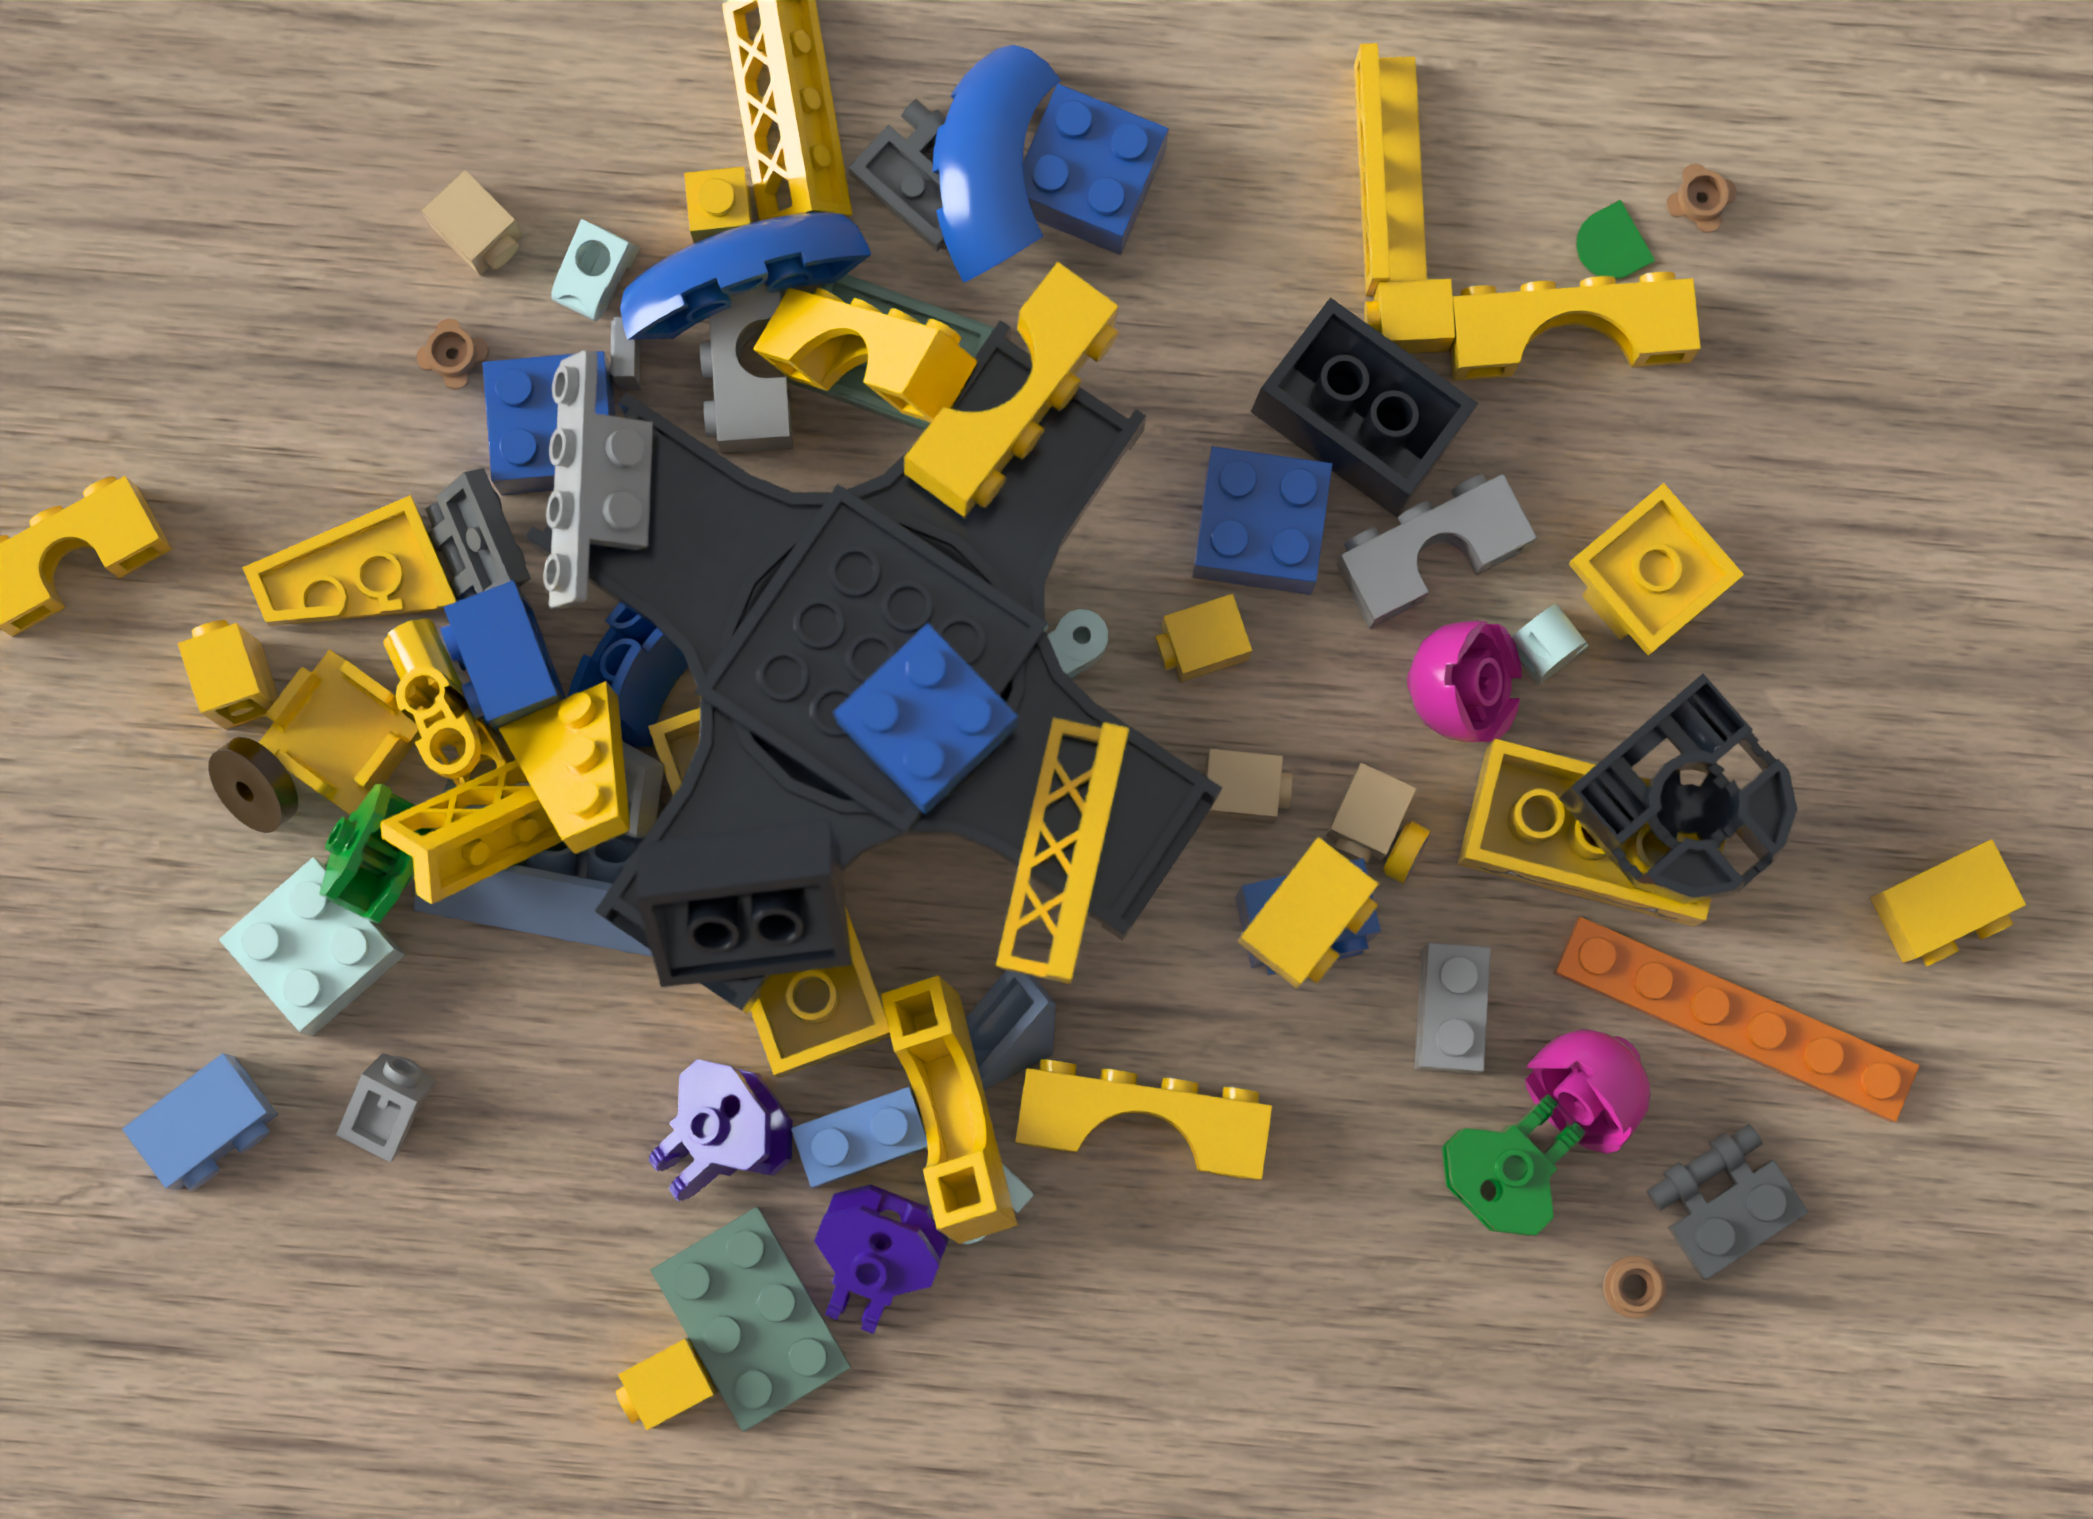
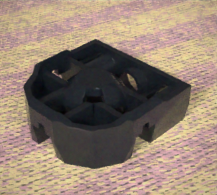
M1701 674L1558 798L1636 888L1683 904L1734 895L1741 891L1754 877L1777 859L1786 844L1798 809L1788 768L1779 758L1775 759L1768 750L1765 751L1758 744L1759 740L1752 733L1753 729L1704 674ZM1667 738L1681 755L1662 765L1647 787L1632 770V767ZM1737 744L1746 751L1762 770L1741 789H1739L1734 779L1731 782L1722 773L1725 769L1716 763ZM1692 769L1707 774L1700 786L1694 784L1681 785L1680 771ZM1648 822L1657 838L1671 850L1642 874L1635 865L1632 866L1625 858L1626 854L1620 849L1619 845ZM1678 832L1682 834L1696 833L1699 841L1686 838L1679 842L1676 838ZM1734 833L1740 837L1759 859L1742 875L1736 871L1717 849L1721 847L1720 844L1726 838H1731Z

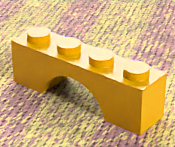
M1057 262L1019 312L1017 329L1028 347L1032 360V372L1024 387L1010 401L987 411L962 412L943 407L905 455L904 474L964 518L976 503L985 508L1003 486L1006 477L1000 472L1015 454L1020 459L1025 458L1041 437L1044 428L1038 423L1051 406H1054L1059 411L1062 410L1076 393L1082 382L1076 374L1086 361L1092 358L1094 361L1099 362L1114 344L1119 335V331L1114 328L1119 306Z
M1654 272L1641 276L1639 278L1640 282L1616 284L1615 277L1598 276L1580 281V287L1556 288V282L1535 281L1521 285L1520 291L1497 293L1496 287L1491 285H1479L1462 289L1460 291L1461 296H1453L1455 339L1450 348L1453 381L1511 377L1521 361L1525 347L1534 338L1547 330L1566 325L1584 326L1606 335L1621 349L1631 367L1691 363L1701 349L1694 279H1676L1674 272Z
M788 288L753 348L754 351L791 380L826 391L848 371L862 363L868 362L863 383L902 414L930 423L943 407L951 409L978 362L958 345L962 337L955 330L937 320L929 319L928 323L923 325L908 314L893 308L889 311L888 315L883 314L863 300L853 298L852 302L847 304L836 295L821 288H817L814 294Z
M939 975L882 993L881 999L894 1052L911 1082L925 1127L928 1161L923 1169L937 1229L956 1243L961 1244L1017 1226L960 994Z
M1046 1059L1040 1060L1039 1070L1026 1068L1015 1144L1077 1153L1090 1132L1104 1121L1123 1114H1147L1169 1123L1184 1137L1192 1151L1197 1172L1255 1181L1262 1180L1272 1105L1259 1104L1260 1092L1223 1087L1222 1098L1198 1094L1199 1083L1172 1078H1162L1161 1089L1137 1085L1138 1074L1103 1068L1101 1069L1100 1079L1076 1076V1064Z

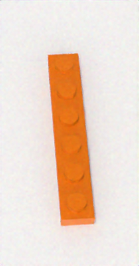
M1581 916L1575 921L1553 973L1891 1123L1897 1122L1920 1066Z

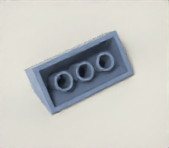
M448 779L443 793L457 787L453 780ZM470 805L463 809H482L488 805ZM431 828V832L439 828ZM621 834L576 854L562 841L434 904H430L416 895L415 886L414 911L496 926L506 930L538 934L569 942L616 949L626 953L652 956L650 949L595 912V909L644 838H634Z

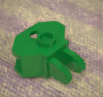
M375 784L357 810L351 813L349 819L345 817L340 818L332 829L325 846V850L331 852L324 866L326 867V872L319 895L373 923H380L415 875L413 857L382 838L381 821L416 805L393 794L391 788L383 784ZM420 828L414 832L424 836L431 832V828Z
M1549 1094L1542 1098L1516 1125L1506 1126L1501 1132L1463 1128L1458 1130L1441 1147L1445 1187L1489 1231L1535 1236L1554 1218L1549 1178L1558 1170L1555 1164L1580 1140L1585 1131L1577 1122L1571 1126H1566L1555 1136L1554 1142L1543 1153L1527 1138L1538 1125L1541 1126L1554 1113L1558 1103ZM1486 1180L1490 1181L1496 1188V1195L1490 1202L1485 1200L1480 1192L1481 1185Z

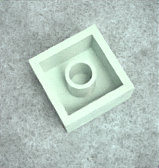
M314 857L218 939L299 1032L314 1036L405 956V953L378 923H373L319 895L326 867H324L325 863Z

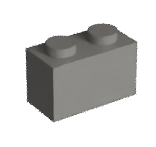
M1428 943L1421 949L1414 1070L1472 1075L1484 1071L1491 947Z

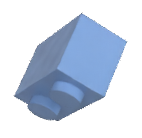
M222 1053L122 1128V1130L165 1189L180 1190L186 1186L189 1191H193L205 1184L220 1171L216 1162L232 1149L236 1148L241 1154L263 1140L270 1133L265 1124L279 1114L236 1056Z
M909 1087L791 1128L810 1186L814 1189L928 1149L926 1132Z

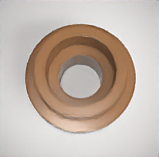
M1628 1256L1617 1260L1607 1270L1603 1281V1292L1607 1303L1616 1313L1628 1318H1643L1651 1315L1661 1306L1666 1294V1282L1662 1271L1654 1262L1640 1256ZM1631 1275L1640 1277L1644 1283V1291L1637 1299L1628 1298L1623 1291V1283Z

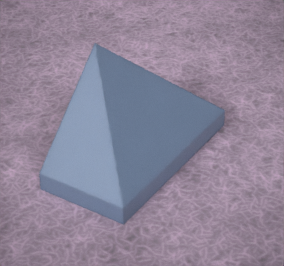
M1006 970L966 1017L984 1090L1040 1062L1041 1059H1046L1053 1055L1056 1003L1033 975Z

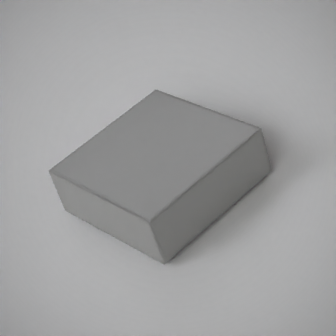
M614 317V321H611L610 374L619 390H640L641 339L628 340L624 331L622 317Z

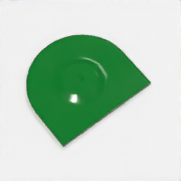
M1621 200L1592 214L1583 222L1576 238L1578 257L1585 268L1596 276H1611L1620 279L1656 261Z

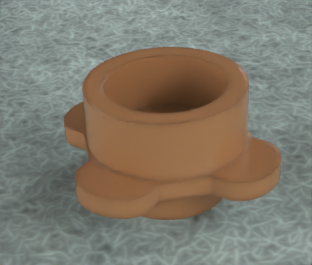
M1690 164L1682 172L1683 183L1678 192L1668 197L1666 202L1667 210L1673 217L1679 218L1684 216L1695 222L1698 229L1703 233L1715 232L1721 226L1722 220L1720 215L1726 204L1732 203L1737 196L1736 186L1731 180L1724 179L1715 171L1705 169L1701 164ZM1700 193L1705 194L1707 202L1699 203L1696 196Z
M444 319L438 323L436 330L428 338L426 346L419 348L416 359L421 369L435 371L444 378V383L448 388L459 390L467 386L469 382L468 374L474 366L487 359L489 348L482 338L470 337L466 331L461 329V325L457 320ZM451 349L457 350V358L449 359L447 357L448 351Z

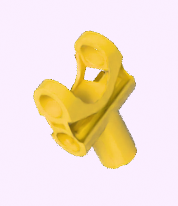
M427 618L411 620L391 630L384 639L383 644L400 679L396 691L397 705L400 712L417 724L420 735L416 739L415 744L428 767L444 778H452L453 782L460 786L470 781L472 770L482 761L494 760L497 768L509 763L510 761L503 746L481 717L477 719L473 717L462 689V683L433 621ZM448 744L456 747L459 755L458 758L449 762L441 749ZM438 756L442 760L443 764H441L438 761Z

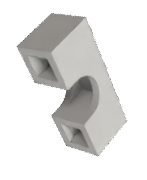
M765 283L747 292L729 295L732 302L731 307L706 318L709 319L711 341L700 342L703 378H713L714 400L704 401L706 436L717 437L722 454L794 449L790 389L786 377L759 378L749 374L740 365V358L744 347L750 340L763 333L783 299V290L769 293Z
M1484 474L1474 476L1451 490L1454 496L1453 499L1433 508L1430 501L1420 503L1398 516L1401 525L1381 535L1377 528L1374 527L1344 543L1347 552L1341 554L1336 566L1369 629L1423 603L1429 591L1418 571L1417 557L1420 551L1430 545L1448 544L1459 549L1468 559L1476 576L1530 549L1537 537L1504 474L1488 482Z

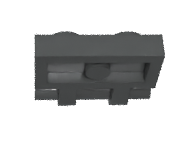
M915 99L906 107L901 116L916 129L906 140L888 124L848 169L849 174L938 252L945 244L936 211L943 207L939 174L932 172L933 163L924 154L935 146L938 127L945 124L947 117L939 110L932 113Z
M484 468L461 474L436 496L438 502L425 509L433 527L429 532L430 538L436 551H443L454 577L450 581V585L457 600H463L513 580L520 588L531 579L526 568L524 554L516 544L503 514L500 497L492 488Z
M1750 1124L1731 1136L1726 1132L1709 1142L1711 1149L1685 1166L1678 1162L1663 1173L1664 1180L1646 1191L1650 1200L1660 1212L1679 1200L1688 1213L1669 1226L1668 1229L1702 1280H1707L1808 1213V1210L1774 1160L1768 1161L1753 1172L1746 1163L1744 1156L1763 1145L1760 1136ZM1725 1170L1734 1184L1706 1202L1698 1187Z

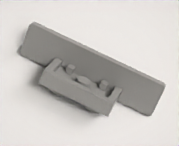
M585 350L561 361L552 384L553 399L558 403L557 429L552 435L549 448L550 461L555 465L554 491L547 504V522L549 527L552 528V549L545 563L544 584L546 589L550 591L549 606L555 609H566L586 602L589 544L632 550L648 547L653 422L595 414L598 355L596 352Z

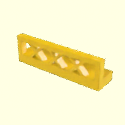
M730 0L722 4L759 221L811 212L843 214L847 218L853 216L816 0ZM759 8L761 26L755 41L749 38L745 14ZM763 63L769 66L771 83L764 98L758 93L756 81ZM773 120L779 124L781 135L774 155L768 151L766 139ZM782 178H785L789 182L793 206L779 211L776 192Z
M1365 43L1359 46L1354 64L1365 291L1366 296H1374L1379 282L1427 280L1416 57L1379 58L1378 43Z
M1053 717L996 967L1071 984L1129 728L1104 723L1103 728H1098ZM1063 735L1099 743L1094 767L1073 781L1069 779L1057 760ZM1055 771L1064 786L1049 795ZM1090 780L1086 802L1084 803L1076 788ZM1069 793L1082 813L1080 828L1056 843L1043 822L1045 809ZM1041 832L1050 848L1035 857ZM1076 842L1070 865L1061 850ZM1055 855L1068 875L1065 892L1042 906L1029 885L1031 870ZM1027 895L1036 910L1020 919L1025 896ZM1062 903L1056 928L1047 912ZM1041 917L1054 938L1048 964L1012 956L1017 931Z
M517 760L381 821L382 838L413 857L416 895L430 904H434L563 841L532 786H513L519 782H529ZM470 805H488L482 809H463ZM420 828H439L424 836L414 832Z

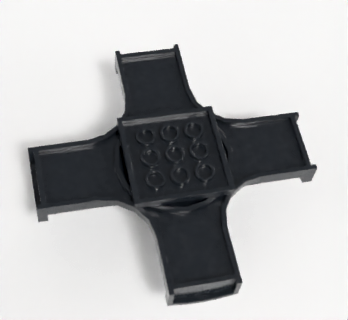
M1001 320L974 357L978 362L951 409L962 412H982L997 408L1015 397L1028 381L1032 372L1031 356L1011 342V327ZM1079 387L1062 410L1059 411L1054 406H1051L1038 424L1044 428V431L1027 456L1020 459L1014 454L1000 473L1006 477V480L994 499L985 508L976 503L964 518L904 474L905 455L909 450L883 475L852 488L845 489L837 484L832 492H791L748 474L625 392L619 401V405L625 415L623 418L653 422L648 547L632 550L589 544L588 582L656 626L684 654L697 686L695 694L700 698V742L681 786L641 843L830 820L841 865V873L862 853L905 835H955L995 852L1018 868L1053 717L1098 728H1103V724L1108 723L1129 728L1087 914L1100 922L1102 928L1123 941L1216 802L1223 787L1097 705L1062 671L1046 632L1048 622L1045 621V583L1060 548L1128 449L1131 451L1143 433L1146 415L1135 409L1128 419ZM548 525L544 532H541L532 526L526 534V538L535 550L548 558L552 549V528ZM928 623L1018 716V727L925 815L839 726L833 712ZM1062 736L1057 760L1071 781L1094 767L1099 743ZM1055 771L1049 795L1064 786ZM1090 780L1076 788L1084 803L1086 802ZM1068 793L1046 807L1043 822L1056 843L1079 830L1082 813ZM1041 832L1035 857L1050 848ZM1076 842L1061 850L1070 865ZM637 848L595 909V912L650 949L636 899ZM1055 855L1031 870L1030 876L1056 894L1060 895L1065 892L1068 875ZM770 975L700 984L747 1015L760 997L761 993L759 991Z

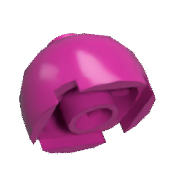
M1466 621L1443 625L1422 641L1408 672L1407 686L1415 710L1427 727L1447 739L1472 743L1492 742L1494 739H1500L1510 729L1519 709L1520 698H1510L1512 678H1522V667L1516 643L1507 629L1500 624H1488V621Z
M1580 1029L1563 1034L1545 1045L1526 1067L1532 1068V1072L1525 1079V1083L1535 1105L1549 1094L1558 1105L1548 1121L1559 1131L1566 1127V1121L1570 1125L1577 1122L1585 1131V1136L1578 1144L1588 1150L1605 1154L1618 1151L1634 1134L1648 1111L1651 1092L1647 1073L1641 1063L1640 1054L1637 1049L1622 1037H1613L1604 1032Z

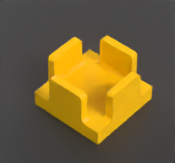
M1665 483L1661 484L1569 562V566L1587 586V589L1582 594L1587 603L1620 640L1629 634L1648 656L1663 643L1665 644L1744 576L1742 571Z
M329 649L312 672L301 667L269 708L266 716L273 723L258 743L271 751L286 770L351 815L352 812L357 810L375 784L384 785L415 744L420 732L417 724L400 712L394 694L349 661L344 660Z

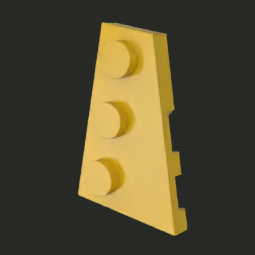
M411 495L242 567L263 618L269 626L445 610L444 606L458 601L416 502Z
M606 681L582 692L572 694L566 699L498 728L561 839L574 854L630 831L618 695Z

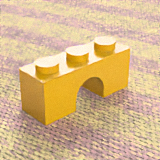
M114 476L101 479L84 490L83 495L85 498L64 509L62 506H54L43 510L29 521L30 528L11 538L8 535L0 536V630L13 637L66 608L56 590L54 573L59 561L73 550L80 548L94 549L104 567L118 578L173 550L141 490L126 476L118 480Z

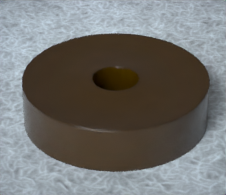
M236 737L211 755L208 771L214 790L225 807L240 822L253 830L270 833L277 830L296 814L299 803L294 782L283 764L266 747L250 738Z

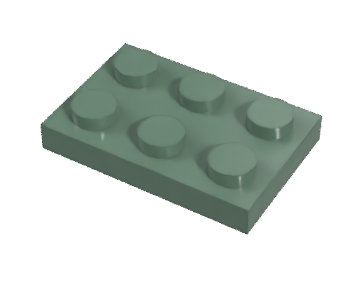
M758 1206L650 1270L743 1432L851 1368L846 1356Z

